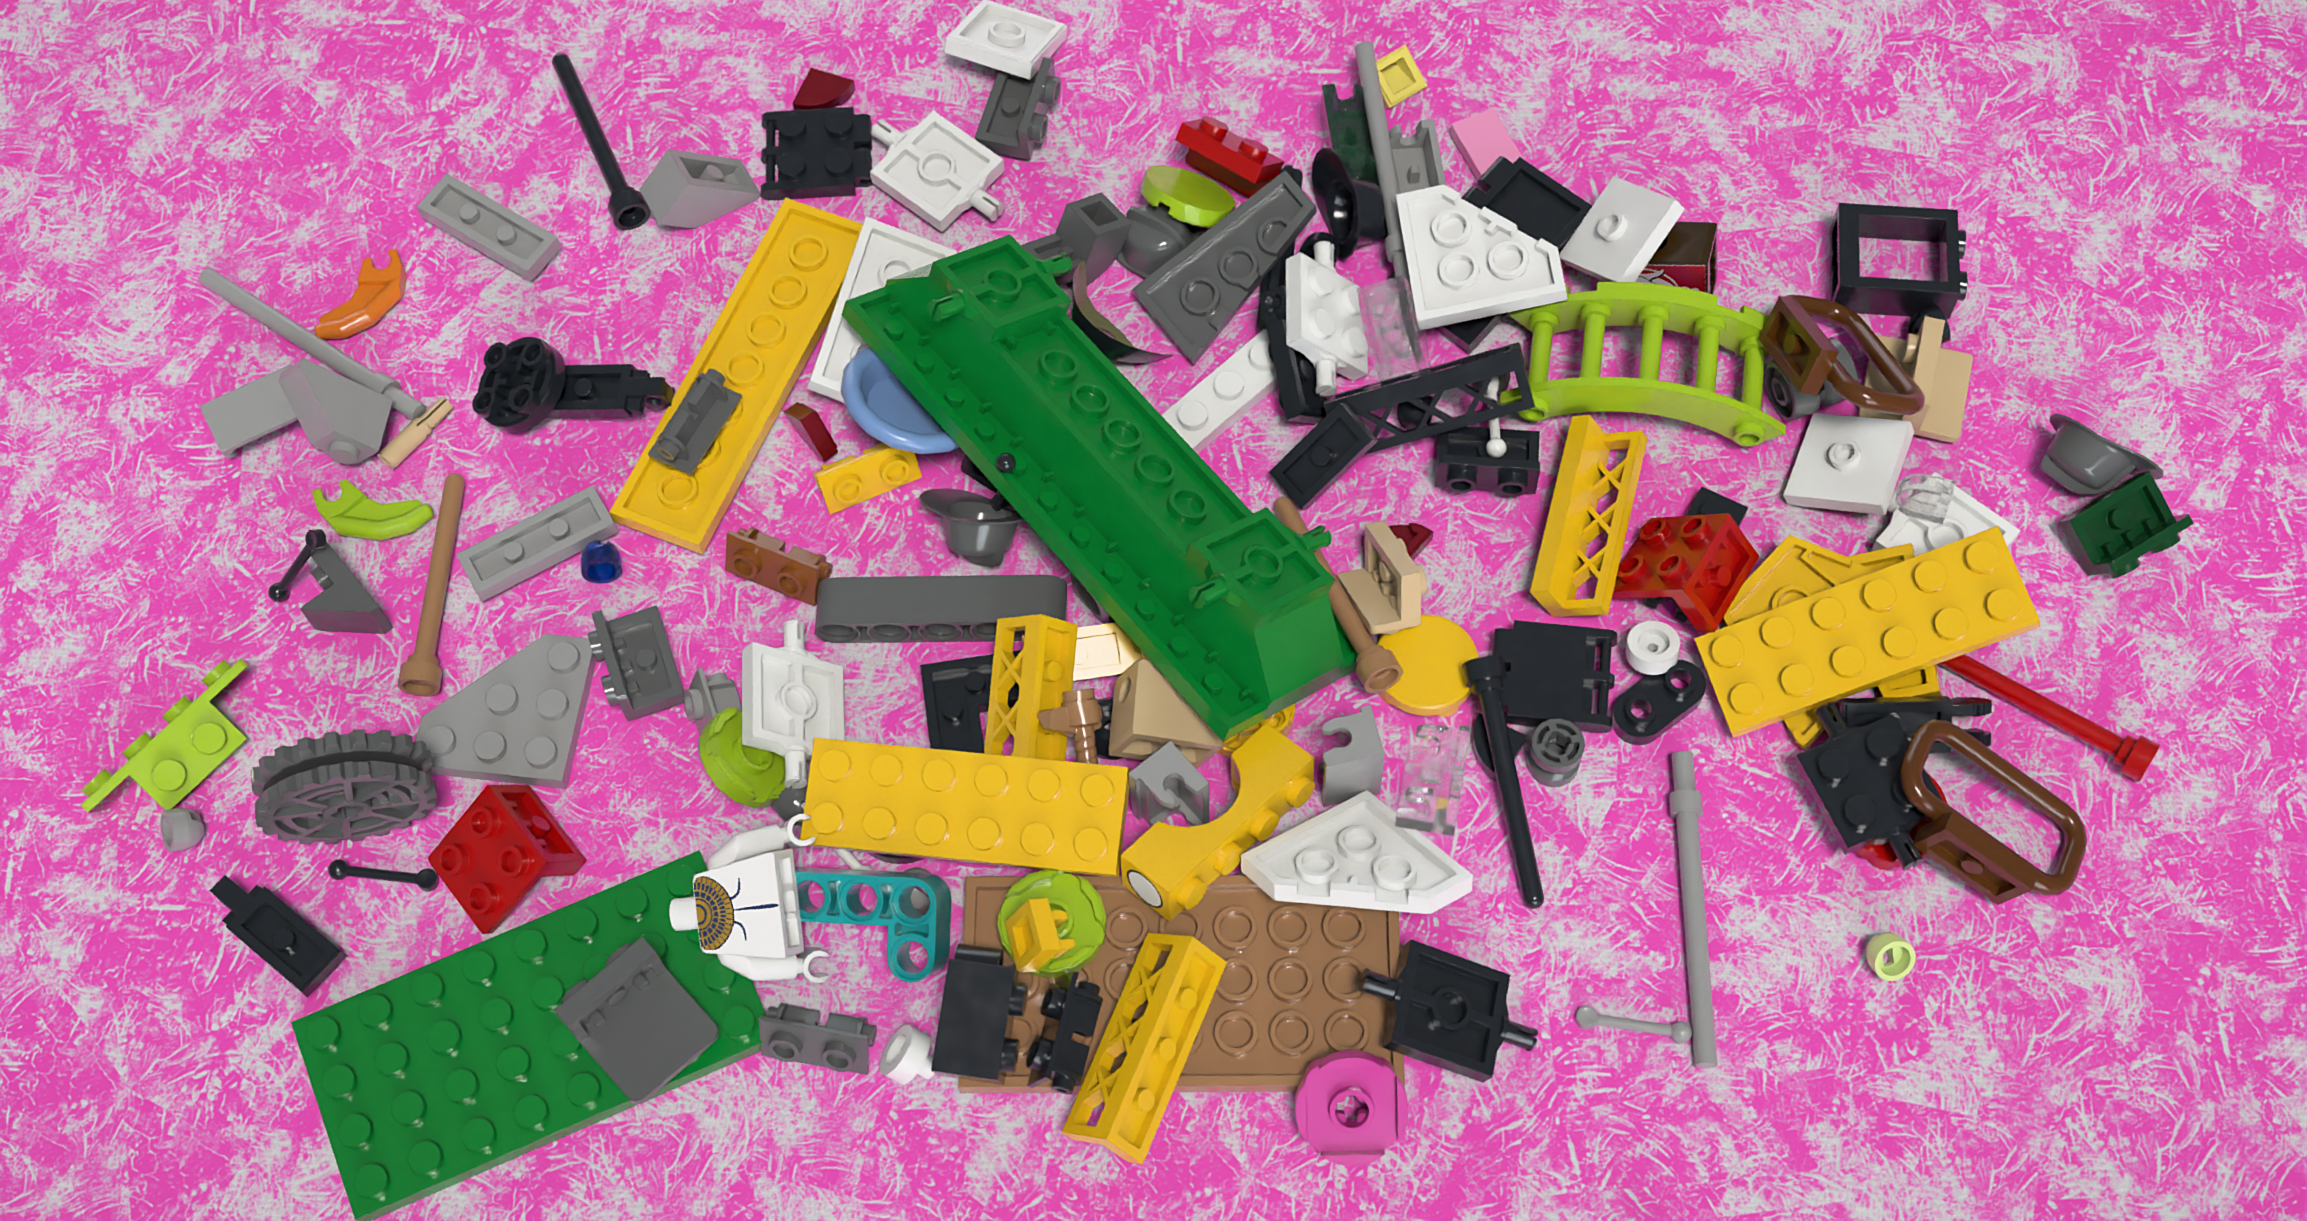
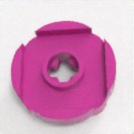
M1346 1050L1329 1054L1324 1058L1315 1059L1307 1067L1305 1076L1299 1083L1296 1091L1295 1115L1300 1134L1306 1142L1308 1140L1312 1147L1320 1151L1322 1157L1336 1164L1355 1166L1376 1161L1385 1155L1384 1150L1390 1147L1396 1139L1399 1141L1405 1132L1408 1122L1409 1108L1403 1082L1395 1073L1394 1067L1388 1060L1376 1057L1371 1053ZM1346 1096H1357L1358 1101L1366 1102L1368 1106L1367 1109L1358 1110L1357 1119L1348 1120L1343 1110H1335L1337 1103L1344 1102Z

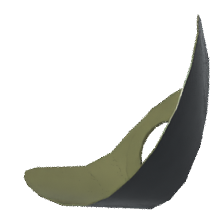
M1082 260L1077 264L1073 277L1070 319L1108 359L1128 363H1154L1173 356V354L1154 353L1134 347L1118 328L1094 308L1087 295L1085 261ZM1100 329H1103V330L1109 332L1114 338L1108 336L1107 334H1105V333H1104L1103 331H1101Z

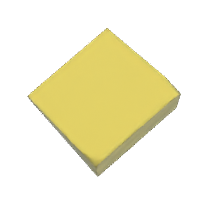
M1406 45L1376 61L1383 102L1387 109L1428 86Z

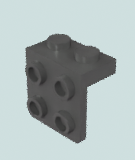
M643 937L634 944H625L613 952L606 961V967L590 981H581L570 988L562 998V1004L554 1010L571 1034L634 1104L646 1102L719 1037V1029L716 1024L668 972L656 951Z

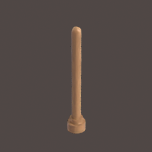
M458 473L449 474L444 482L414 654L409 655L407 661L403 662L400 667L397 686L401 691L414 696L430 697L437 695L440 691L443 671L439 667V660L435 657L465 486L464 478Z
M1283 496L1275 500L1273 508L1283 525L1301 535L1309 531L1290 498ZM1321 550L1315 551L1314 554L1318 562L1335 579L1328 592L1330 604L1335 617L1358 655L1356 658L1357 676L1365 690L1369 693H1379L1391 688L1402 677V667L1391 650L1384 649L1383 646L1375 644Z

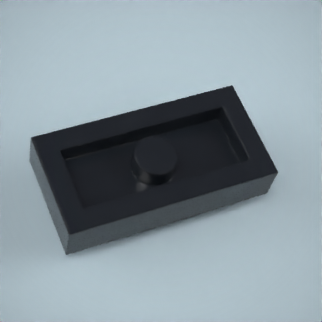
M1339 403L1269 473L1300 509H1308L1379 440L1347 404Z

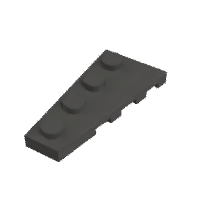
M1285 170L1132 289L1134 295L1194 366L1316 214V206Z

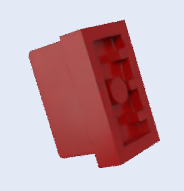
M1729 513L1651 518L1641 528L1635 543L1625 559L1619 564L1612 599L1672 597L1698 633L1715 632L1759 555Z
M487 785L428 857L431 866L482 934L494 933L540 877L575 875L587 861L529 785Z

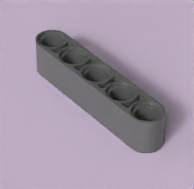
M1053 575L828 578L818 583L815 635L821 640L831 643L995 641L997 619L1043 614L1067 621V583L1060 577ZM1025 630L1015 631L1014 641H1022L1021 636L1025 635Z

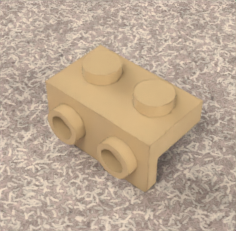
M1385 521L1365 524V568L1339 573L1337 575L1338 581L1371 634H1393L1401 629L1421 625V595H1425L1427 592V580L1423 567L1420 564L1414 563L1407 553L1404 541L1401 538H1396Z

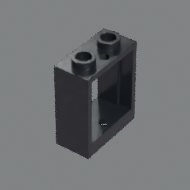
M1839 203L1830 227V301L1842 304L1858 314L1912 317L1921 309L1936 304L1941 308L1946 319H1950L1957 301H1964L1968 285L1967 272L1960 271V259L1963 258L1966 248L1965 230H1958V210ZM1859 238L1938 242L1940 281L1861 277Z

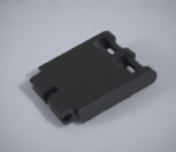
M854 107L774 111L762 114L761 126L766 129V147L761 150V161L766 164L765 183L761 185L760 193L763 199L773 201L785 200V198L807 199L856 196V188L872 185L870 171L872 170V121L870 115L855 114ZM775 130L779 131L778 146H775ZM775 165L778 168L777 182H775Z
M1514 620L1513 629H1495L1492 655L1503 657L1507 679L1503 681L1504 690L1500 692L1503 710L1506 714V723L1539 726L1549 719L1561 718L1572 722L1580 731L1596 733L1612 731V718L1607 716L1609 690L1615 686V675L1610 673L1611 647L1617 645V632L1609 629ZM1596 647H1601L1600 671H1594ZM1593 689H1598L1597 714H1592Z

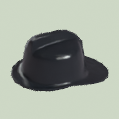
M1321 148L1316 153L1312 163L1313 192L1329 233L1338 240L1340 247L1339 258L1348 259L1353 255L1356 246L1382 240L1388 236L1384 215V199L1376 183L1351 177L1338 153L1332 148Z

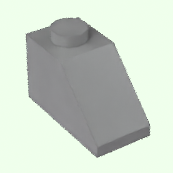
M671 149L666 151L639 189L658 224L694 229L750 204L760 196L757 186L741 160Z
M304 358L281 373L279 384L312 446L328 452V456L337 462L355 465L379 451L393 402L392 398Z

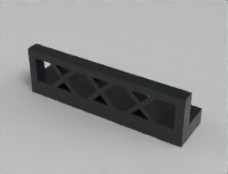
M1517 342L1327 396L1323 405L1327 416L1339 403L1347 404L1356 415H1360L1377 424L1372 433L1376 438L1382 428L1393 433L1377 438L1379 441L1365 453L1368 454L1534 408L1535 402L1524 367L1525 361L1521 346ZM1514 371L1522 398L1500 403L1484 393L1493 377ZM1484 380L1479 390L1467 385ZM1457 387L1473 396L1474 399L1465 414L1452 417L1435 408L1445 390ZM1436 393L1430 404L1419 399L1420 397ZM1408 401L1425 410V413L1416 428L1404 431L1386 420L1395 404ZM1479 401L1491 406L1474 411ZM1387 407L1381 418L1370 412ZM1431 414L1441 419V421L1425 425Z

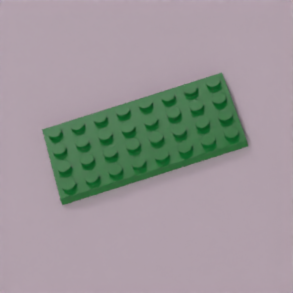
M700 850L291 1022L356 1221L375 1220L639 1105L632 1103L571 1034L554 1010L562 1004V998L570 988L581 981H590L606 967V961L613 952L625 944H634L641 937L656 951L668 972L719 1029L718 1039L648 1100L761 1052V1045L764 1042H760L759 1018L760 1016L766 1017V1012L753 980L723 966L717 954L702 952L698 929L675 931L671 925L669 914L671 901L676 898L693 897L694 875L707 871V866Z

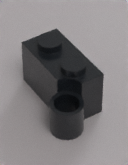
M958 944L954 959L949 958L931 1071L938 1076L1004 1085L1006 1072H1015L1020 1042L1019 1039L1011 1037L1015 1016L1023 1017L1025 1013L1028 984L1018 982L1019 971L1015 967L1003 966V949Z

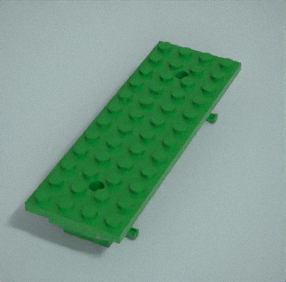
M1007 235L887 279L885 287L846 300L841 314L1222 741L1237 735L1356 671V658L1358 655L1335 617L1330 604L1328 592L1335 579L1318 562L1314 554L1315 551L1328 547L1331 544L1332 536L1330 531L1324 532L1326 527L1319 525L1315 529L1301 535L1283 525L1267 507L1255 513L1250 511L1069 318L1067 311L1072 300L1056 284L1054 279L1058 275L1069 273L1072 269L1071 259L1069 256L1066 257V253L1061 252L1045 260L1038 259L1025 251L1011 235ZM1001 453H1011L1015 457L1016 466L1009 473H1004L997 469L996 459Z

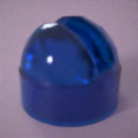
M594 540L582 550L580 558L581 575L587 581L597 584L609 583L619 578L622 574L621 555L613 543L608 541L606 544H601L600 540Z

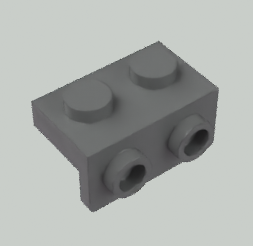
M1043 57L1038 72L1030 80L998 70L974 137L976 141L994 153L1027 160L1031 159L1036 142L1043 143L1047 133L1048 116L1046 113L1049 104L1056 105L1060 95L1061 78L1055 76L1053 58Z
M657 605L610 621L606 620L602 610L591 613L596 630L589 632L588 638L596 661H606L609 675L601 677V682L610 707L619 704L627 721H631L684 703L685 691Z

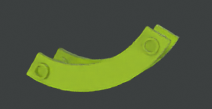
M1598 282L1597 291L1570 293V287L1566 285L1568 300L1510 312V317L1533 333L1528 381L1535 407L1517 412L1522 418L1530 422L1582 412L1644 413L1699 425L1733 440L1742 447L1758 446L1766 440L1786 434V425L1761 411L1764 362L1770 353L1758 338L1769 316L1744 305L1740 308L1739 312L1717 305V295L1688 288L1639 282ZM1605 326L1643 327L1638 378L1600 377ZM1585 328L1580 378L1548 381L1553 335L1568 330ZM1663 329L1699 337L1695 387L1659 381ZM1719 345L1744 358L1741 401L1715 393ZM1519 387L1501 392L1500 402L1502 403L1522 398Z

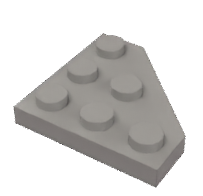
M545 634L423 715L415 741H423L426 744V750L431 751L433 764L431 774L567 789L597 662L589 638Z

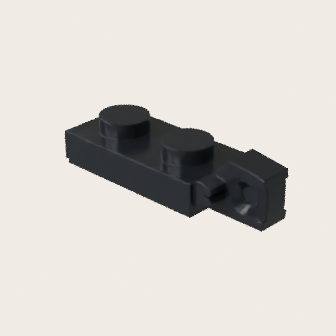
M1282 285L1259 295L1261 319L1265 321L1270 342L1268 352L1271 361L1275 365L1280 388L1278 394L1279 403L1285 412L1287 421L1317 424L1326 417L1323 405L1326 396H1321L1315 391L1316 368H1314L1313 363L1304 354L1286 345V286Z
M632 364L565 365L566 378L562 394L554 409L546 418L632 417V415L640 416L643 415L644 407L661 409L671 406L675 388H672L665 381L664 377H650L648 371L636 369Z
M224 875L209 890L222 904L231 910L222 920L226 924V928L307 998L346 958L337 947L265 886L261 888L256 885L247 894Z

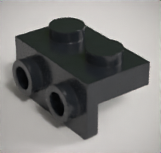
M1465 426L1438 434L1435 487L1448 488L1457 493L1486 490L1498 491L1505 496H1521L1525 493L1536 494L1540 475V431L1500 429V437L1506 443V452L1499 458L1491 457L1486 451V445L1490 440V428Z

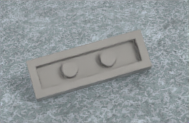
M447 173L417 205V209L423 219L531 282L561 249L560 242L555 235Z
M592 485L459 552L456 556L479 599L483 602L618 533V530Z

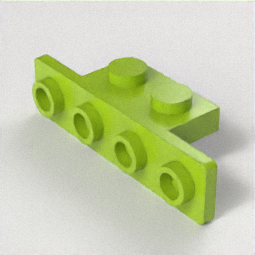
M241 658L233 666L225 659L221 661L201 680L208 687L207 690L193 702L184 695L161 716L168 725L159 734L152 738L145 731L121 753L129 760L114 775L104 768L81 789L88 799L80 806L87 812L91 811L126 777L130 776L164 810L172 809L247 739L209 701L248 665Z

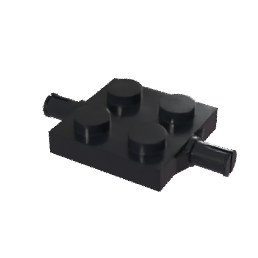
M1829 702L1827 708L1826 705L1819 707L1815 711V715L1818 716L1829 738L1823 744L1796 755L1794 764L1843 853L1847 855L1868 845L1889 843L1904 871L1911 869L1912 866L1913 868L1924 861V857L1912 845L1913 840L1909 833L1919 823L1930 818L1918 811L1908 801L1902 790L1900 769L1909 741L1896 718L1892 714L1863 727L1849 728L1835 702ZM1923 768L1922 777L1924 784L1932 794L1942 800L1925 768Z
M1411 939L1402 946L1398 971L1394 978L1370 971L1367 968L1363 970L1359 978L1361 983L1358 984V991L1385 999L1388 1002L1389 1017L1382 1048L1484 1083L1493 1077L1497 1051L1503 1042L1523 1048L1526 1051H1532L1537 1042L1535 1037L1538 1036V1030L1536 1028L1527 1027L1508 1018L1506 998L1510 975Z

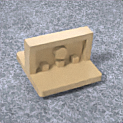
M1925 316L1918 334L1909 333L1906 340L1876 335L1922 390L1925 396L1923 409L1913 415H1896L1860 407L1858 417L1911 421L1914 435L1951 443L1958 441L1961 433L1973 356L1964 352L1940 348L1945 320ZM1868 359L1864 386L1878 391L1898 394L1870 359Z

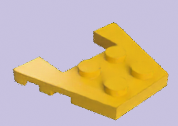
M1788 535L1743 583L1722 620L1726 626L1876 570L1852 562V558ZM1818 708L1783 720L1797 745L1803 751H1806L1825 730L1818 716L1815 715V711Z

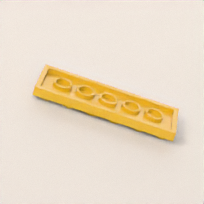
M1996 526L1715 630V632L1696 637L1694 640L1731 735L1735 738L1821 707L1829 702L1840 700L2040 627V619L2000 528Z
M814 738L803 813L811 818L802 821L800 840L803 841L816 836L814 842L808 846L1119 878L1120 855L1122 854L1130 787L1128 773L1131 770L1129 767Z

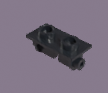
M1073 971L1056 981L1055 984L1051 983L1046 990L1041 1004V1015L1046 1016L1041 1036H1036L1033 1040L1026 1060L1027 1068L1032 1069L1028 1087L1033 1088L1050 1079L1053 1080L1052 1090L1071 1095L1073 1094L1074 1086L1081 1085L1090 1047L1072 1041V1035L1076 1033L1087 1038L1093 1037L1103 998L1099 996L1100 987L1094 983L1081 981L1078 987H1075L1078 972Z

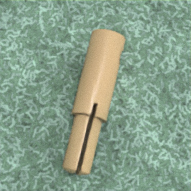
M440 397L419 418L416 417L377 454L378 458L389 469L394 470L432 434V429L453 410L452 404L447 399Z

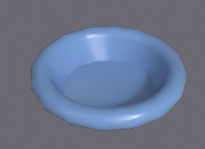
M870 346L858 351L845 366L841 383V395L849 415L868 435L892 448L917 454L945 453L959 447Z

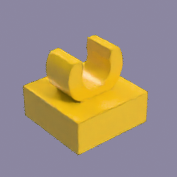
M1048 898L1028 899L1005 921L1013 957L1019 973L1037 972L1051 958L1062 957L1075 946L1074 939L1063 940L1058 938L1056 928H1059L1068 919V915L1061 910L1051 911Z

